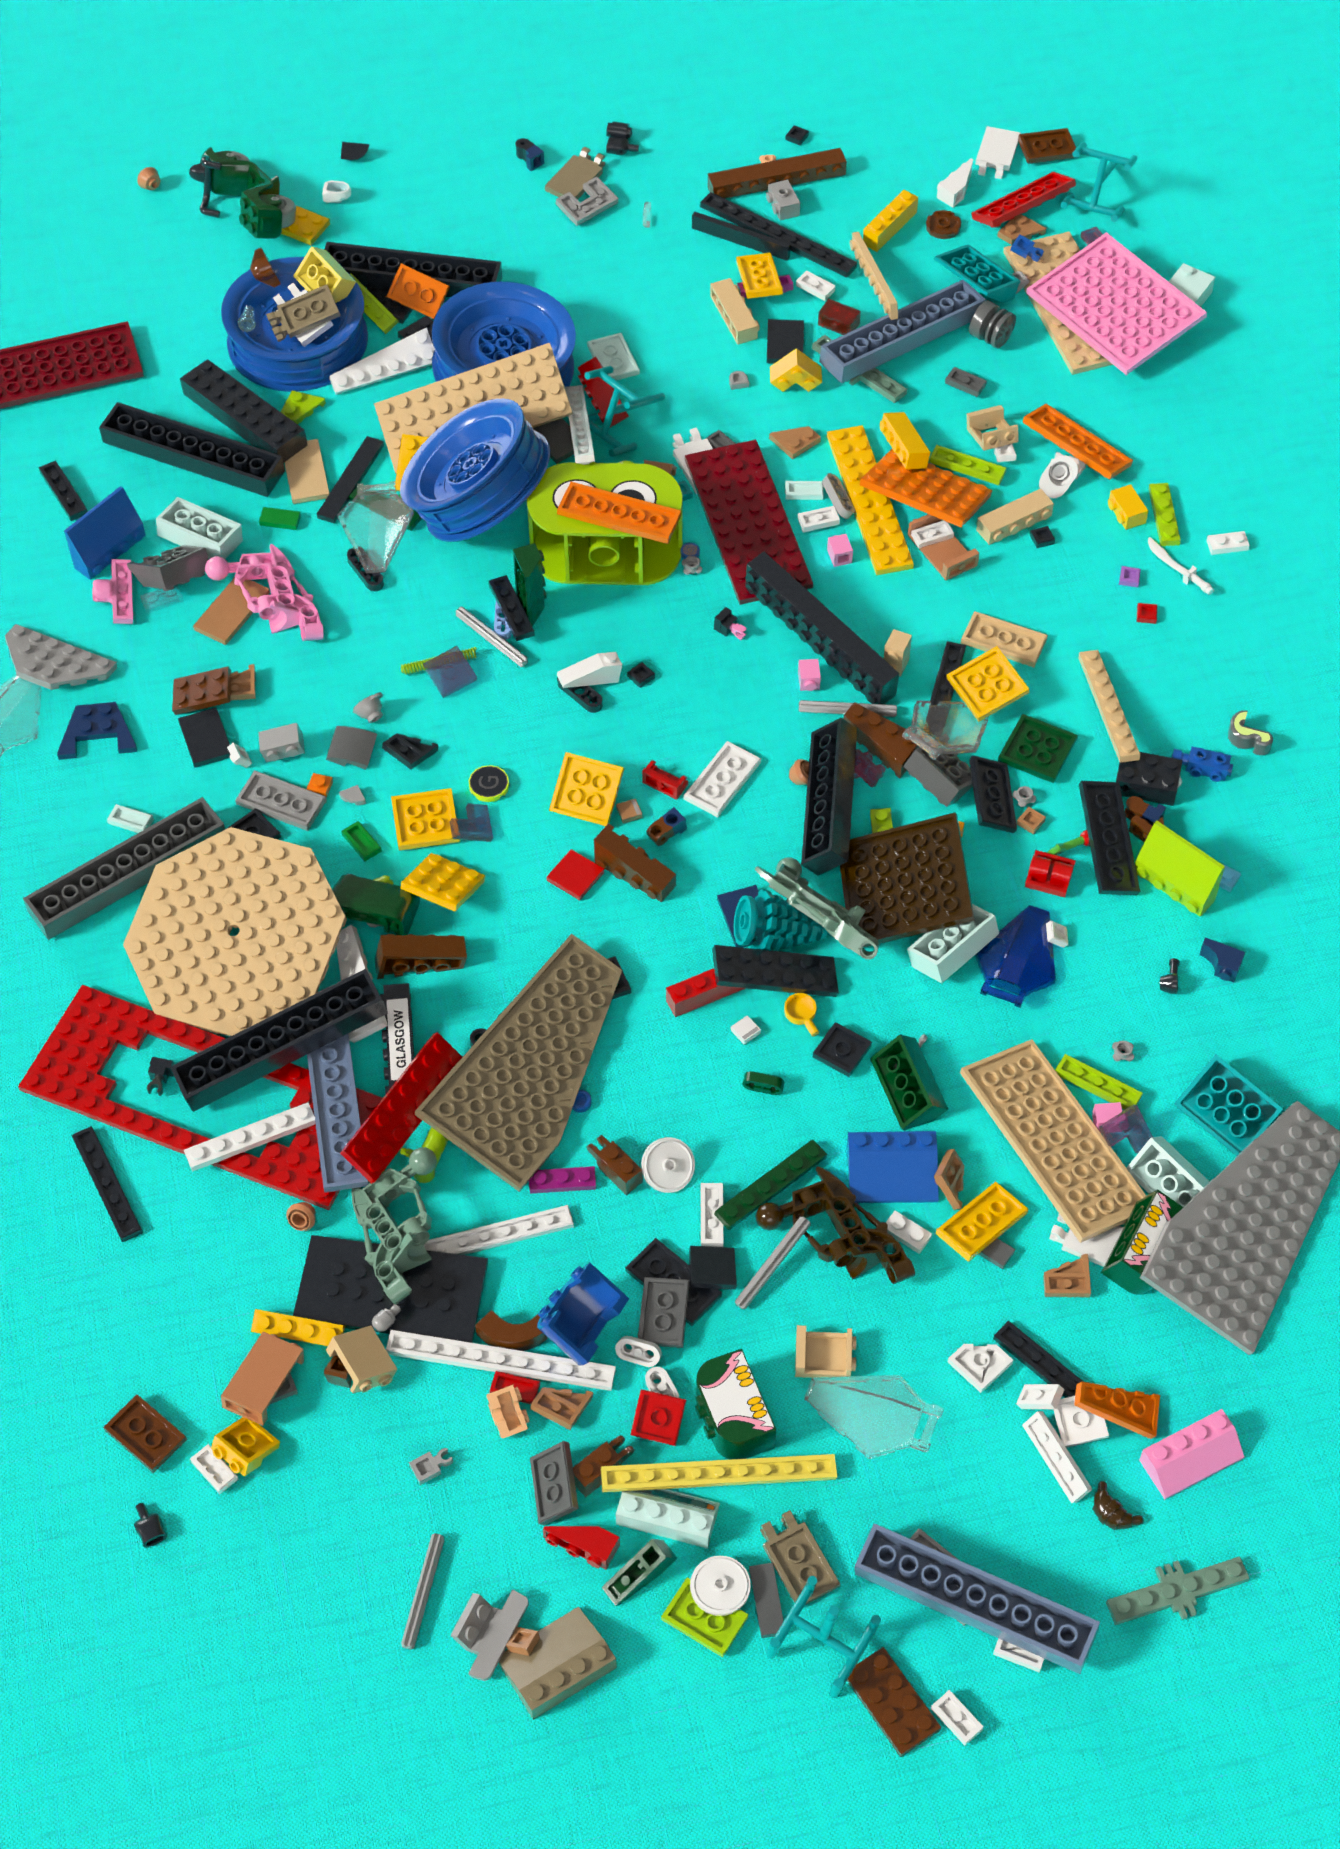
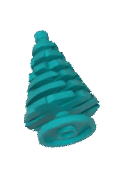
M764 889L758 892L755 900L752 896H742L736 907L734 937L736 943L741 946L749 945L752 940H757V943L750 948L778 951L779 949L790 948L792 944L795 947L802 945L803 942L808 944L812 943L815 939L820 941L824 940L827 935L832 936L822 925L795 907L793 908L787 900L778 895H772L770 891Z

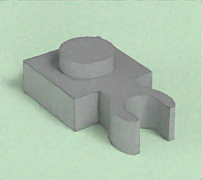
M447 1448L441 1449L434 1457L429 1451L409 1462L410 1468L420 1485L441 1474V1466H449L453 1463L452 1457L447 1460L442 1459L444 1455L448 1454Z

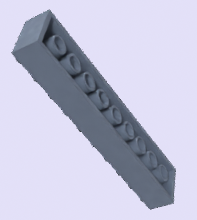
M961 280L898 309V319L891 320L889 315L883 316L821 345L819 362L836 379L844 383L970 323L976 310L986 299L971 285Z
M875 1523L855 1564V1575L1078 1674H1081L1099 1630L1100 1622Z

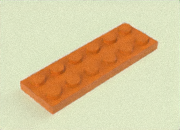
M1044 404L1024 416V424L1109 480L1132 465L1133 460L1048 404Z
M570 482L557 508V515L668 544L681 517V510Z

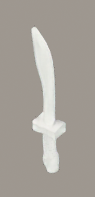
M1151 537L1148 538L1151 551L1166 564L1183 574V582L1185 584L1191 580L1204 593L1211 595L1214 592V589L1208 582H1205L1196 575V567L1192 565V568L1187 570L1174 561Z

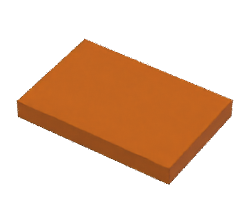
M400 264L386 297L434 319L444 303L450 286L404 264Z

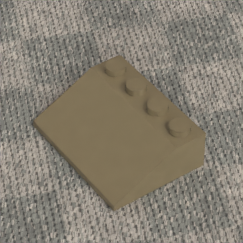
M579 1607L539 1630L540 1639L529 1656L506 1650L498 1663L533 1720L617 1668L614 1654Z

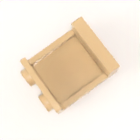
M797 1325L795 1377L850 1380L851 1371H856V1357H852V1350H856V1336H852V1328H847V1333L806 1332V1326Z
M372 1326L333 1336L326 1349L330 1357L339 1356L354 1382L350 1389L352 1394L360 1391L364 1393L373 1387L388 1385L392 1382V1378L397 1371V1367Z

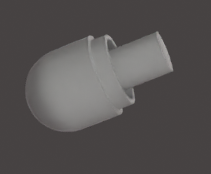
M394 1304L389 1310L385 1308L378 1312L372 1319L373 1328L383 1332L394 1324L395 1316L401 1311L398 1305Z

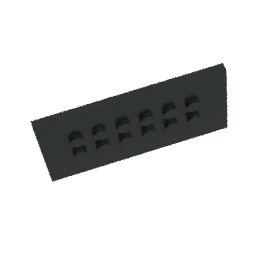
M311 1235L293 1316L345 1325V1328L357 1330L372 1326V1319L378 1312L385 1308L389 1310L394 1305L384 1292V1288L375 1275L373 1266L365 1260L367 1255L365 1242ZM372 1243L373 1252L377 1251L380 1244ZM427 1250L431 1260L402 1273L407 1280L408 1286L412 1289V1293L396 1304L401 1311L395 1316L394 1324L383 1332L375 1329L374 1331L390 1334L391 1330L473 1343L475 1325L477 1323L488 1267V1258Z

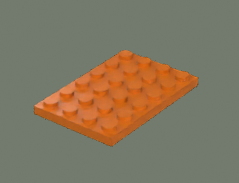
M893 449L861 478L859 484L961 528L992 494V490L986 486L971 482L965 477L954 475L948 470L937 468L934 464L928 463L927 468L905 469Z

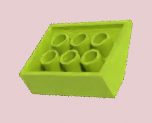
M1159 821L1154 823L1135 862L1136 872L1139 877L1146 879L1155 888L1162 890L1174 901H1178L1187 907L1190 912L1200 917L1215 902L1225 868L1224 865Z

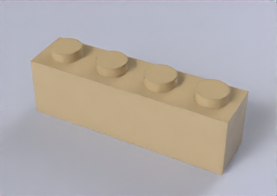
M731 278L711 283L710 297L737 345L756 340L760 330L757 320H754L751 309L747 308L744 297L740 296L738 286L732 282Z
M1038 489L978 517L976 530L988 545L999 542L1007 536L1014 535L1022 529L1048 519L1052 516L1054 503L1042 489Z

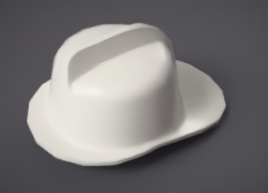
M1063 455L1055 457L1041 475L1039 487L1049 498L1062 496L1076 478L1078 467L1073 458Z

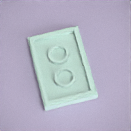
M622 333L587 342V347L592 357L596 356L603 368L608 366L614 368V372L608 374L613 379L620 380L640 374L638 365Z

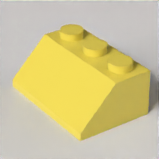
M311 246L293 275L308 292L327 284L335 303L346 298L356 283L326 250Z

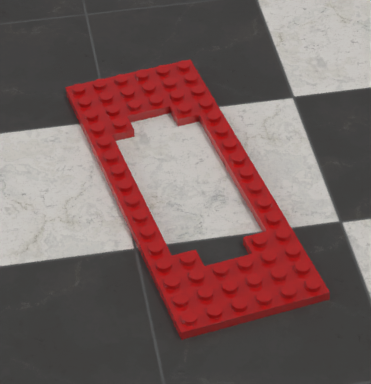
M82 985L18 1087L22 1092L185 1155V1149L211 1139L108 1100L117 1084L116 1081L100 1074L118 1044L138 1051L148 1034L197 1053L226 1038L186 1023L157 1015L154 1011ZM289 1063L263 1076V1078L297 1090L290 1103V1109L308 1102L314 1114L308 1069ZM356 1088L360 1124L362 1126L383 1098ZM316 1124L298 1131L290 1147L271 1141L267 1143L260 1158L242 1152L211 1164L326 1210H330L340 1190L324 1192Z

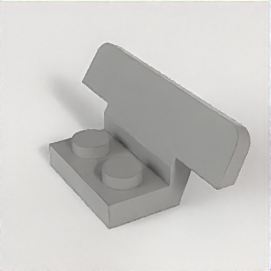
M512 1589L501 1610L492 1607L480 1594H472L450 1635L466 1651L478 1655L468 1673L471 1677L481 1681H487L491 1678L506 1649V1644L519 1625L529 1605L526 1596Z

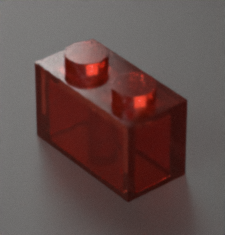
M828 299L819 311L818 325L845 335L857 329L860 324L861 311Z

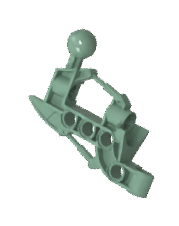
M786 857L781 859L777 864L775 875L756 866L755 871L769 883L770 888L786 897L790 905L822 925L841 945L854 951L864 959H872L877 955L879 949L878 940L858 926L865 912L863 908L857 905L847 910L836 901L831 902L808 887L809 882L800 877L802 874L801 864L794 858ZM865 944H872L875 949L870 952L866 951L863 946Z
M427 1147L415 1149L410 1155L409 1164L398 1172L389 1168L379 1176L376 1182L369 1183L363 1189L361 1187L352 1188L354 1212L358 1223L363 1227L365 1236L364 1242L367 1252L365 1260L373 1266L375 1275L384 1288V1292L395 1305L412 1293V1289L408 1286L407 1280L402 1273L431 1260L424 1244L429 1240L430 1235L427 1231L431 1229L432 1218L427 1214L424 1202L421 1200L419 1194L421 1187L416 1181L411 1179L416 1174L427 1175L436 1167V1155ZM407 1192L414 1193L420 1213L398 1226L387 1207L401 1194L404 1195ZM368 1229H373L381 1241L376 1252H373Z

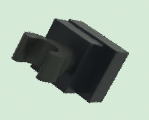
M152 1057L148 1069L149 1077L152 1080L147 1085L149 1094H151L153 1088H158L159 1096L163 1094V1083H167L169 1076L174 1077L170 1068L174 1065L172 1060Z

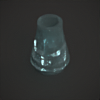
M246 306L238 319V326L244 332H250L256 326L255 309L251 306Z

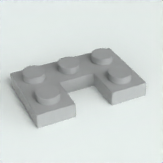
M595 177L583 184V189L590 196L588 199L580 203L568 192L557 198L555 204L578 226L617 204L618 197L598 177Z

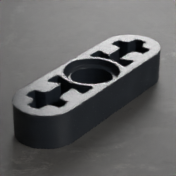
M358 547L349 549L347 551L348 563L370 591L381 590L384 586L383 576L365 552ZM362 567L370 568L367 572H362L360 569Z
M557 676L558 687L588 712L596 713L602 709L601 695L589 685L563 688ZM583 689L585 692L583 694H576L575 690Z

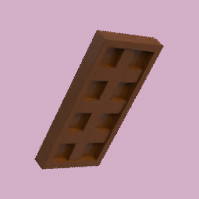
M884 1647L856 1664L847 1682L900 1757L941 1730L939 1723Z

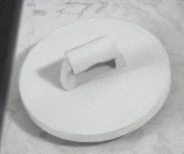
M671 1137L660 1138L652 1142L645 1150L641 1162L642 1174L646 1182L653 1189L664 1193L677 1192L690 1182L694 1174L695 1160L693 1153L687 1144L679 1139Z
M713 1556L707 1558L695 1568L691 1576V1595L697 1606L706 1613L716 1616L732 1614L738 1611L749 1597L750 1578L748 1572L740 1562L731 1557Z

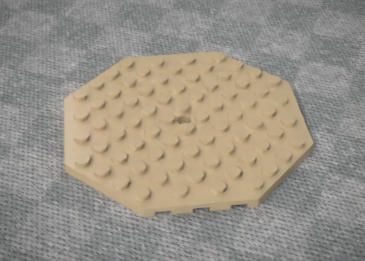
M230 827L155 866L123 946L155 1014L203 1028V1030L231 1037L318 993L320 983L324 980L329 967V960L331 955L334 954L340 939L341 929L345 926L347 918L311 848ZM232 927L240 929L236 936H230Z

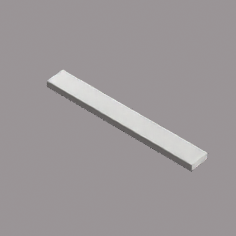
M565 1205L431 1239L424 1244V1247L429 1251L466 1255L573 1228L574 1223L569 1206Z

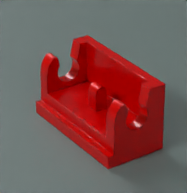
M651 760L642 771V783L677 800L688 786L687 776L683 775L681 778H678L658 768L655 765L656 761Z

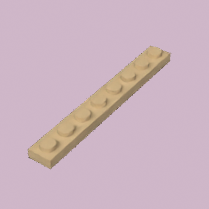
M853 232L852 240H850L851 251H854L856 260H859L860 267L864 269L865 277L869 278V284L873 286L875 295H878L879 303L883 304L885 314L887 313L891 320L898 319V303L860 233Z
M1099 651L1079 652V661L1119 762L1140 760V752Z

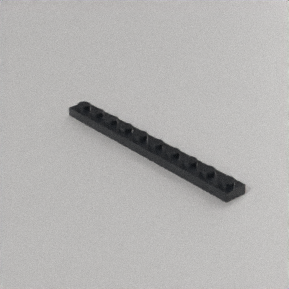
M710 192L700 202L701 208L742 228L789 243L790 251L846 278L857 268L856 261Z

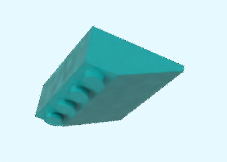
M969 244L934 257L935 261L985 296L1002 303L1015 298L1021 280Z
M1215 1054L1174 1103V1105L1236 1156L1254 1139L1258 1138L1285 1111L1217 1054Z

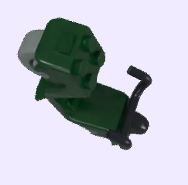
M210 147L202 154L200 164L193 165L190 168V177L204 184L203 199L199 208L202 214L216 218L220 217V211L207 208L210 194L213 192L218 195L241 196L239 221L255 238L276 239L281 235L282 228L289 227L295 222L296 205L291 199L279 195V177L276 175L270 179L257 165L250 162L249 158L244 154L235 151H219L215 153L212 147Z

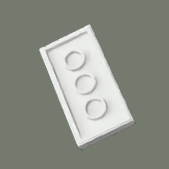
M727 741L684 794V800L718 818L759 766L761 758Z

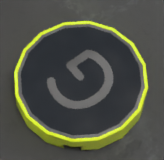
M482 766L476 769L469 778L470 792L480 801H497L503 794L507 793L509 788L508 775L504 770L496 766Z

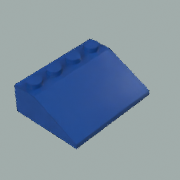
M121 486L64 530L74 569L90 580L111 564L112 559H117L146 536L143 522L124 488Z
M936 1131L848 1132L847 1162L849 1190L856 1196L857 1203H924L939 1201L938 1185L934 1178L938 1169Z

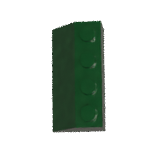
M535 543L513 549L516 595L532 627L545 608L544 599H547L545 589L543 588L546 586L543 576L545 569L542 563L544 555L542 550H538Z
M900 1034L870 1058L902 1130L932 1122L948 1110L916 1038Z

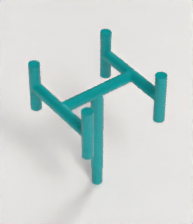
M1081 142L1072 153L1073 157L1077 158L1080 154L1101 159L1091 201L1089 203L1074 199V193H1069L1060 206L1065 209L1068 205L1110 215L1112 216V222H1117L1125 208L1119 206L1115 210L1097 205L1101 186L1117 163L1124 165V170L1129 171L1137 161V156L1132 155L1128 159L1086 148L1087 144Z
M608 366L586 372L585 378L589 380L599 377L614 388L602 429L593 423L598 420V415L596 413L588 415L590 430L614 447V449H610L608 452L609 456L613 457L637 449L635 442L622 445L608 434L614 414L662 401L665 399L664 393L639 398L608 375L614 372V368ZM621 394L630 400L617 405Z
M810 1576L776 1635L771 1639L766 1655L770 1659L775 1658L793 1624L848 1658L829 1692L832 1698H837L875 1634L881 1618L878 1615L871 1617L855 1648L851 1649L830 1636L839 1613L837 1606L829 1608L821 1629L799 1616L809 1597L812 1596L817 1584V1578Z

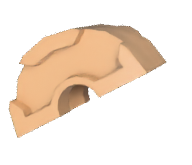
M511 1385L486 1395L494 1424L497 1426L502 1439L528 1429L526 1423L530 1421L526 1410L520 1409L518 1401H521L522 1397L518 1387L514 1388Z

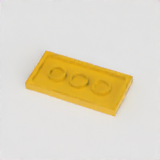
M771 253L736 257V263L747 299L783 294V288Z
M994 1182L936 1230V1234L969 1262L1023 1218L1029 1209L1000 1184Z

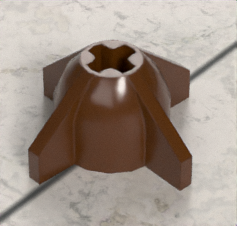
M261 247L256 249L250 266L254 278L274 288L281 285Z

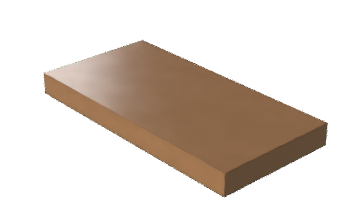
M235 577L193 625L195 631L224 645H227L253 614L247 607L248 602L242 593L241 587L234 583ZM245 580L243 582L251 597L259 598L270 593L269 588L252 580Z

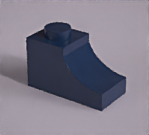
M1205 937L1199 955L1206 958L1215 969L1214 976L1234 983L1245 952Z

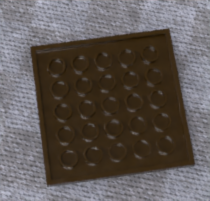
M956 812L850 839L849 860L840 865L845 908L850 910L858 905L865 910L858 926L875 937L879 944L975 921ZM865 944L863 947H868V946H873V945H872V944Z

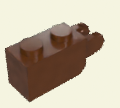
M600 1135L596 1139L603 1149L600 1151L595 1145L590 1143L586 1146L587 1150L597 1160L599 1169L627 1195L643 1182L642 1169L614 1141L610 1143L603 1135Z
M623 1436L616 1437L609 1444L606 1441L573 1467L575 1486L585 1498L602 1485V1466L622 1465V1462L633 1454L635 1449L632 1446L626 1447L619 1454L616 1453L615 1450L625 1441Z

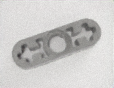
M828 473L822 480V484L837 513L841 517L849 519L855 512V508L839 478L834 474Z

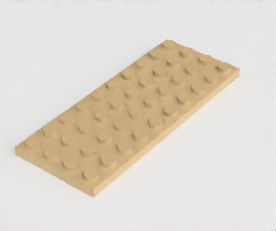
M1070 232L1032 240L1035 242L1033 247L1044 251L1038 262L1032 260L1030 256H1027L1025 259L1010 251L1012 245L1004 247L1003 253L1013 271H1021L1030 281L1024 287L1026 294L1028 287L1080 251ZM1027 294L1072 375L1113 365Z
M547 343L374 403L395 473L397 474L402 434L430 437L448 420L467 408L484 401L501 398L515 401L522 408L525 419L533 428L572 415L573 412L551 344Z
M1032 1039L961 1068L960 1074L1080 1243L1127 1222L1136 1202L1144 1198L1146 1194Z

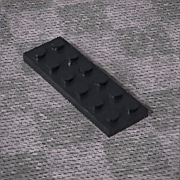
M1081 781L1079 789L1099 894L1138 895L1140 887L1119 782Z
M714 945L712 949L715 980L718 986L805 993L836 997L839 993L834 957Z

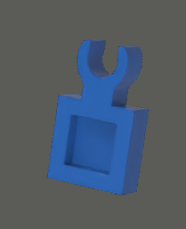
M1020 234L1010 251L1025 259L1027 256H1030L1035 262H1038L1040 256L1042 257L1044 253L1042 249L1033 247L1035 242Z

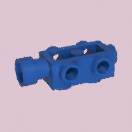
M1193 746L1189 754L1183 753L1179 749L1174 748L1172 758L1183 760L1182 765L1186 766L1185 771L1190 772L1194 777L1203 775L1210 777L1212 781L1219 782L1221 780L1225 781L1227 775L1231 776L1233 764H1230L1231 755Z

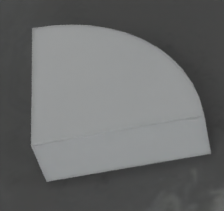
M358 785L339 792L340 798L345 802L355 803V805L366 804Z

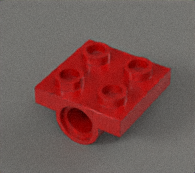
M1035 850L1025 887L1065 898L1076 860Z

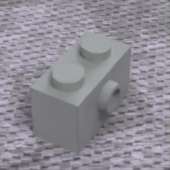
M784 180L768 184L766 198L768 203H771L773 213L777 214L779 220L800 216V201L789 181Z
M297 723L258 732L260 752L266 762L305 753L303 733Z

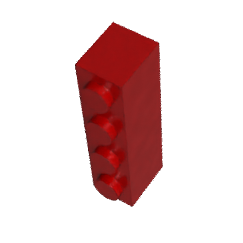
M595 356L577 367L580 372L578 377L583 385H587L584 389L590 398L593 397L591 402L596 411L600 410L598 416L604 423L614 388L599 377L589 380L585 378L586 372L603 368ZM620 398L617 405L622 404ZM627 411L614 414L610 428L629 417Z
M713 968L666 987V1002L674 1016L677 1017L745 988L716 985Z

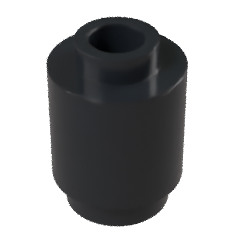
M613 121L607 125L606 136L628 139L632 136V128L628 123Z

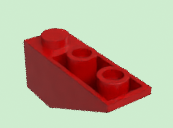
M544 1526L543 1536L548 1544L554 1547L559 1545L565 1548L568 1554L576 1558L580 1556L586 1559L588 1564L595 1568L602 1567L607 1569L620 1546L619 1536L599 1526Z

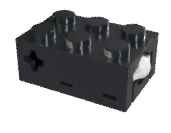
M1140 752V760L1119 762L1116 782H1119L1121 795L1128 798L1137 796L1144 801L1174 806L1177 789L1182 784L1180 772L1183 760Z

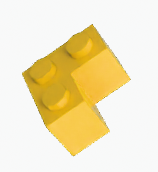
M796 348L770 366V383L782 392L795 383L809 392L822 383V367Z

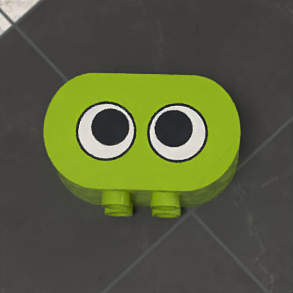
M621 461L619 463L591 462L586 465L573 462L561 463L546 469L541 481L527 498L530 544L535 543L538 550H542L544 555L542 563L545 569L543 576L551 581L563 584L650 585L669 577L680 563L682 547V492L677 481L661 468L649 464H635L631 461ZM570 482H575L681 510V517L669 543L666 544L557 515V508Z

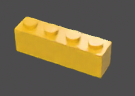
M903 190L864 228L863 240L866 246L878 252L917 213L918 196Z
M905 412L884 413L883 419L880 421V430L905 469L927 468L930 451Z

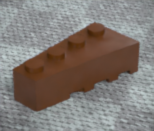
M855 702L844 714L843 719L857 728V742L860 745L863 744L871 755H876L882 760L884 766L890 767L895 772V775L901 778L907 771L903 766L915 749L922 746L923 738Z
M608 823L594 839L595 863L613 873L616 878L628 882L633 888L645 892L650 898L663 902L676 886V874L657 859H649L644 849L640 846L637 849L628 842V837L624 834L621 836L612 831L614 827Z
M381 935L375 955L377 980L384 979V975L389 974L401 977L405 972L415 971L417 975L424 974V972L430 969H434L435 972L463 969L467 959L464 936Z

